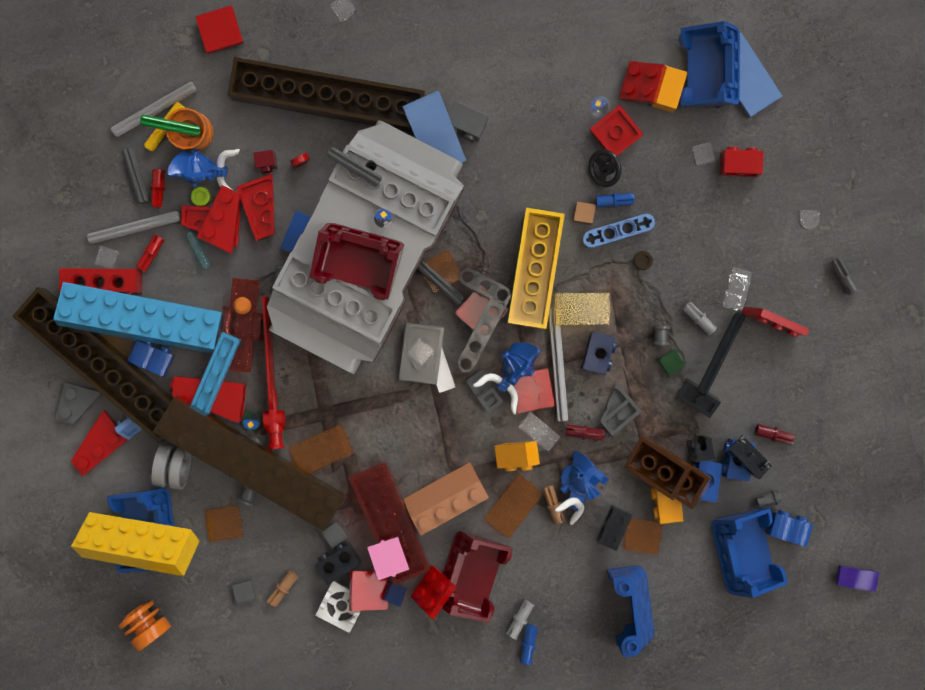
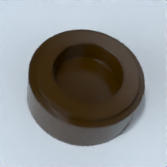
M640 251L633 258V264L638 270H647L653 263L652 255L647 251Z

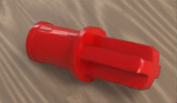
M162 169L152 170V186H150V189H152L151 205L154 208L162 207L163 191L166 190L164 187L165 170Z
M154 234L147 248L143 249L144 253L136 267L146 272L153 259L157 257L156 254L165 240Z

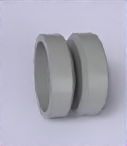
M161 444L153 461L152 484L158 487H166L169 484L171 489L182 490L189 477L192 455L179 447L175 450L173 445Z

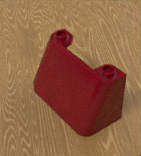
M327 223L318 231L309 278L315 279L317 283L325 284L332 279L371 289L370 293L378 300H388L402 257L404 243L344 225Z
M458 531L454 537L443 574L456 588L442 609L449 615L490 623L491 616L494 614L493 603L489 600L499 564L505 565L511 560L513 548L470 533Z

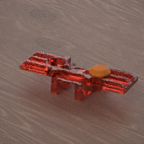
M232 278L230 306H223V310H225L223 332L230 335L232 311H236L235 337L244 340L245 346L241 350L237 349L229 367L230 371L251 372L254 340L263 341L264 335L260 334L263 314L257 313L260 280Z

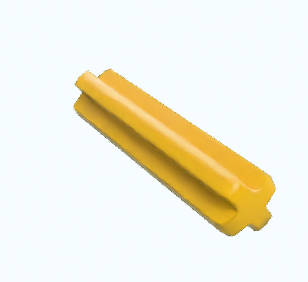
M176 102L163 119H167L177 109L185 107ZM156 128L144 143V147L153 152L165 137L166 131Z

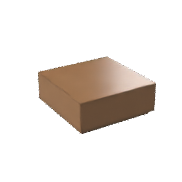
M576 202L573 221L593 224L596 205Z

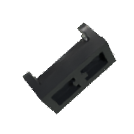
M686 378L683 387L677 392V397L708 418H711L721 404L719 398L710 392L705 396L698 394L697 388L699 385Z
M698 436L695 448L692 447V441L688 440L689 455L687 457L689 460L701 462L715 459L711 437Z
M741 435L727 449L756 479L760 480L772 466L744 435Z

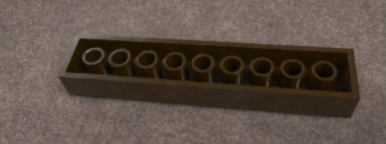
M234 57L227 93L232 101L373 126L380 120L398 130L407 132L413 131L402 106L426 96L424 90Z
M37 287L12 317L158 443L165 442L166 440L153 433V430L170 405L173 397L136 365L128 362V358L99 333L58 326L53 320L58 298L48 289Z
M179 396L173 398L153 430V433L322 531H325L344 500V493Z

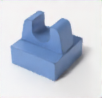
M126 415V420L123 422L121 420L117 421L118 426L115 427V430L119 435L129 440L143 429Z

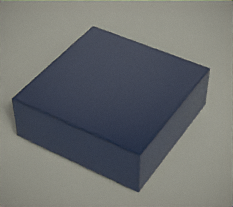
M389 581L382 600L401 607L407 588Z

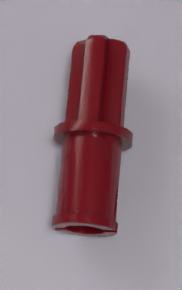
M758 423L755 428L756 436L771 439L772 442L778 441L792 445L795 439L794 434L778 430L777 427L771 428Z
M567 424L566 436L583 438V440L586 438L602 441L605 432L603 429L586 427L587 425L582 427Z

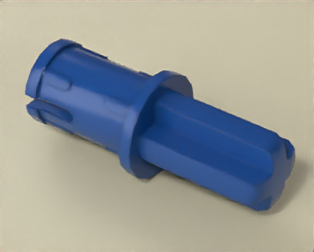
M614 192L613 195H596L597 208L608 206L616 208V206L632 205L635 201L633 193L616 194Z
M526 626L524 642H521L523 648L520 663L532 664L534 648H536L537 626Z

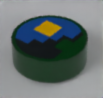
M255 411L247 412L242 418L243 427L250 431L258 429L262 424L261 415Z

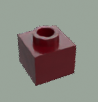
M273 150L253 152L255 168L258 171L271 173L273 169H278L276 153Z

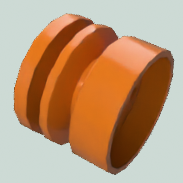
M181 108L172 112L167 120L200 127V134L197 137L165 130L169 141L176 147L190 152L192 149H197L200 152L206 149L212 142L214 135L213 126L210 120L203 114L189 108Z
M153 600L138 606L126 615L121 624L118 625L120 629L126 625L131 627L124 633L125 636L133 632L136 634L130 643L137 652L141 651L171 627L165 616L157 620L154 618L159 612V608L150 613L148 609L155 604Z

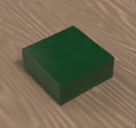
M676 349L658 359L668 376L685 366Z

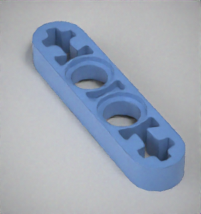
M642 214L596 228L583 235L582 243L586 248H595L648 232L654 227L655 219L650 214ZM643 218H645L646 221L650 220L648 228H646L645 225H642L638 227L639 231H637L636 224L641 223L643 221ZM629 223L632 225L633 230L630 234L623 232V224ZM606 229L614 231L612 239H607L604 236ZM600 231V237L603 242H600V238L593 241L592 245L586 241L590 234L592 237L599 235L597 232Z

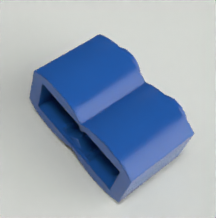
M136 340L128 362L155 374L167 376L175 357L171 353L172 350L165 346L158 348L153 346L154 343Z
M779 510L778 513L772 512L773 522L767 528L766 534L807 547L813 524L808 523L809 519L798 515L797 518L790 517L791 513Z

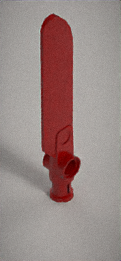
M262 296L269 411H264L263 424L266 433H269L268 449L285 448L282 442V432H284L285 412L284 410H279L273 338L272 332L269 331L272 323L267 310L269 299L268 296Z

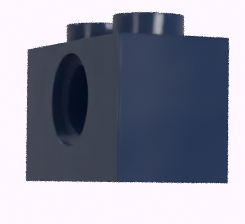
M590 332L581 369L606 375V371L609 372L612 361L609 360L611 353L615 352L617 342H614L615 337ZM598 348L603 349L605 353L602 359H598L595 356V351Z

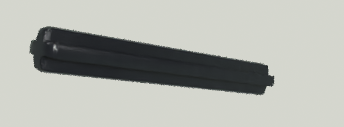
M741 312L734 314L697 388L698 394L702 396L708 394L743 324L745 314Z

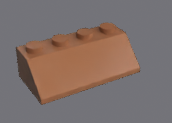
M469 462L405 497L403 500L419 534L423 535L485 501L489 496Z

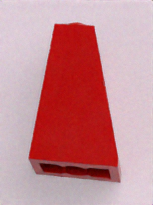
M174 376V380H171L170 383L172 396H179L192 403L202 379ZM223 381L210 412L234 422H242L247 383Z

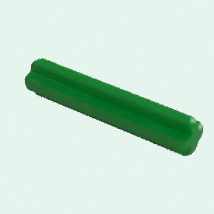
M141 115L140 125L196 137L200 134V127L197 125Z

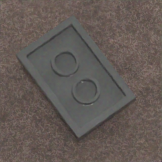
M406 323L399 380L437 385L444 327Z

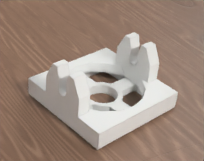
M333 581L315 616L350 633L361 611H349L348 599L350 588L337 581ZM337 592H345L343 598L335 599L331 596ZM338 601H345L347 609L344 611L338 610L336 607ZM327 602L334 605L336 612L333 617L328 612ZM348 612L353 615L347 620H338L343 613Z

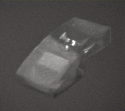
M733 267L729 285L725 291L723 307L740 312L743 310L752 272Z

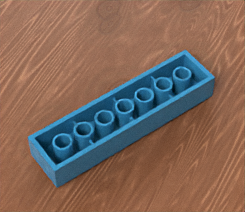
M63 282L53 320L58 326L213 354L220 332L222 312Z

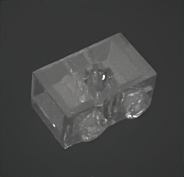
M530 411L517 425L548 452L560 438L557 433Z

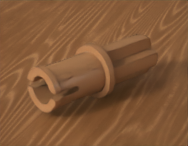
M552 485L546 486L543 492L548 504L546 507L551 513L553 523H563L565 518L562 511H555L561 505V502L557 499L554 487Z
M289 570L280 584H276V589L267 599L269 605L276 607L285 594L289 593L288 590L299 578L294 572Z

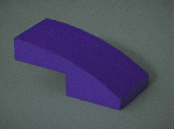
M838 565L835 584L855 589L876 591L879 572Z

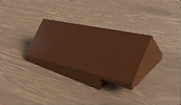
M643 435L637 442L624 467L671 500L677 499L690 509H693L709 489L711 481L709 475Z

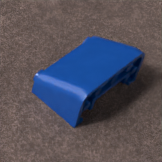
M726 21L681 28L679 43L687 50V88L682 89L679 99L681 106L699 107L738 104L740 100V33L738 27Z
M166 488L107 496L109 510L112 513H121V518L174 526L170 493ZM116 564L117 573L152 571Z
M761 508L713 520L712 532L726 589L732 595L754 598L788 584L785 570L780 565L773 564L764 529L771 526L773 522L770 508Z
M640 566L607 569L608 579L613 580L616 593L622 597L630 596L633 624L624 625L623 632L615 636L616 645L623 658L636 656L654 638L647 573Z

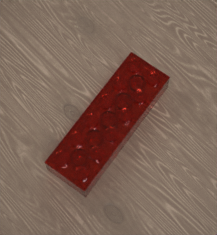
M385 460L349 477L376 543H381V540L386 541L395 537L399 538L409 570L398 573L395 577L391 576L394 586L430 571L431 564L387 461Z

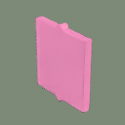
M398 537L386 541L381 540V543L367 547L378 580L389 576L395 577L396 574L409 570Z

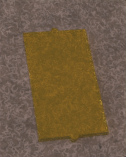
M609 293L554 294L553 311H555V325L610 324V310L612 308L610 307Z

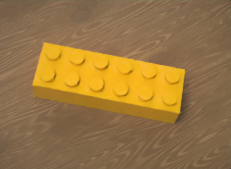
M526 208L507 324L544 330L547 328L565 214Z
M89 512L71 547L82 558L184 576L200 541L191 529Z

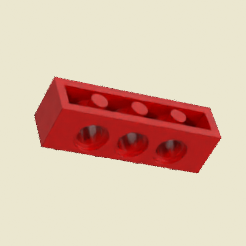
M59 268L60 292L63 282L79 285V280L84 278V286L134 296L135 293H142V270ZM103 278L104 285L99 288L98 281ZM122 278L123 285L118 288L117 281Z

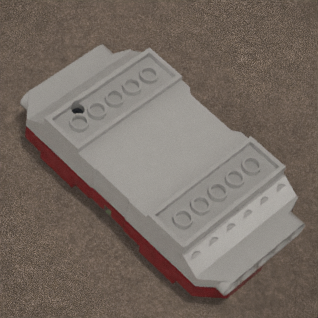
M380 120L377 121L375 126L358 131L350 144L346 145L343 153L381 175V183L375 186L339 163L336 164L303 234L300 235L293 251L289 254L272 287L274 289L267 305L272 322L269 331L352 374H355L362 360L375 362L406 302L404 293L425 252L431 251L435 247L464 191V185L457 179L463 166L460 161ZM385 209L391 213L392 220L389 223L386 220L384 222L385 226L381 228L376 225L374 216L377 211ZM336 223L404 243L402 257L388 300H378L370 293L371 289L337 279L321 284L317 283L315 279L309 278L318 231L325 224Z

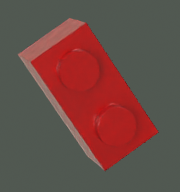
M727 147V149L720 153V176L759 177L763 174L764 151H757L758 148L754 147L746 148V150H738V147Z

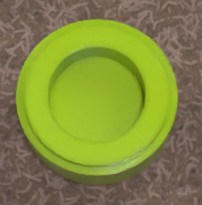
M197 187L191 193V200L195 205L205 207L211 202V193L203 187Z

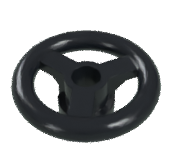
M607 149L597 150L590 157L588 164L589 174L596 184L602 187H611L619 181L622 172L621 163L612 151ZM606 155L610 158L602 160L599 156ZM594 162L599 166L601 172L600 179L594 171ZM615 173L614 178L606 182L607 176Z

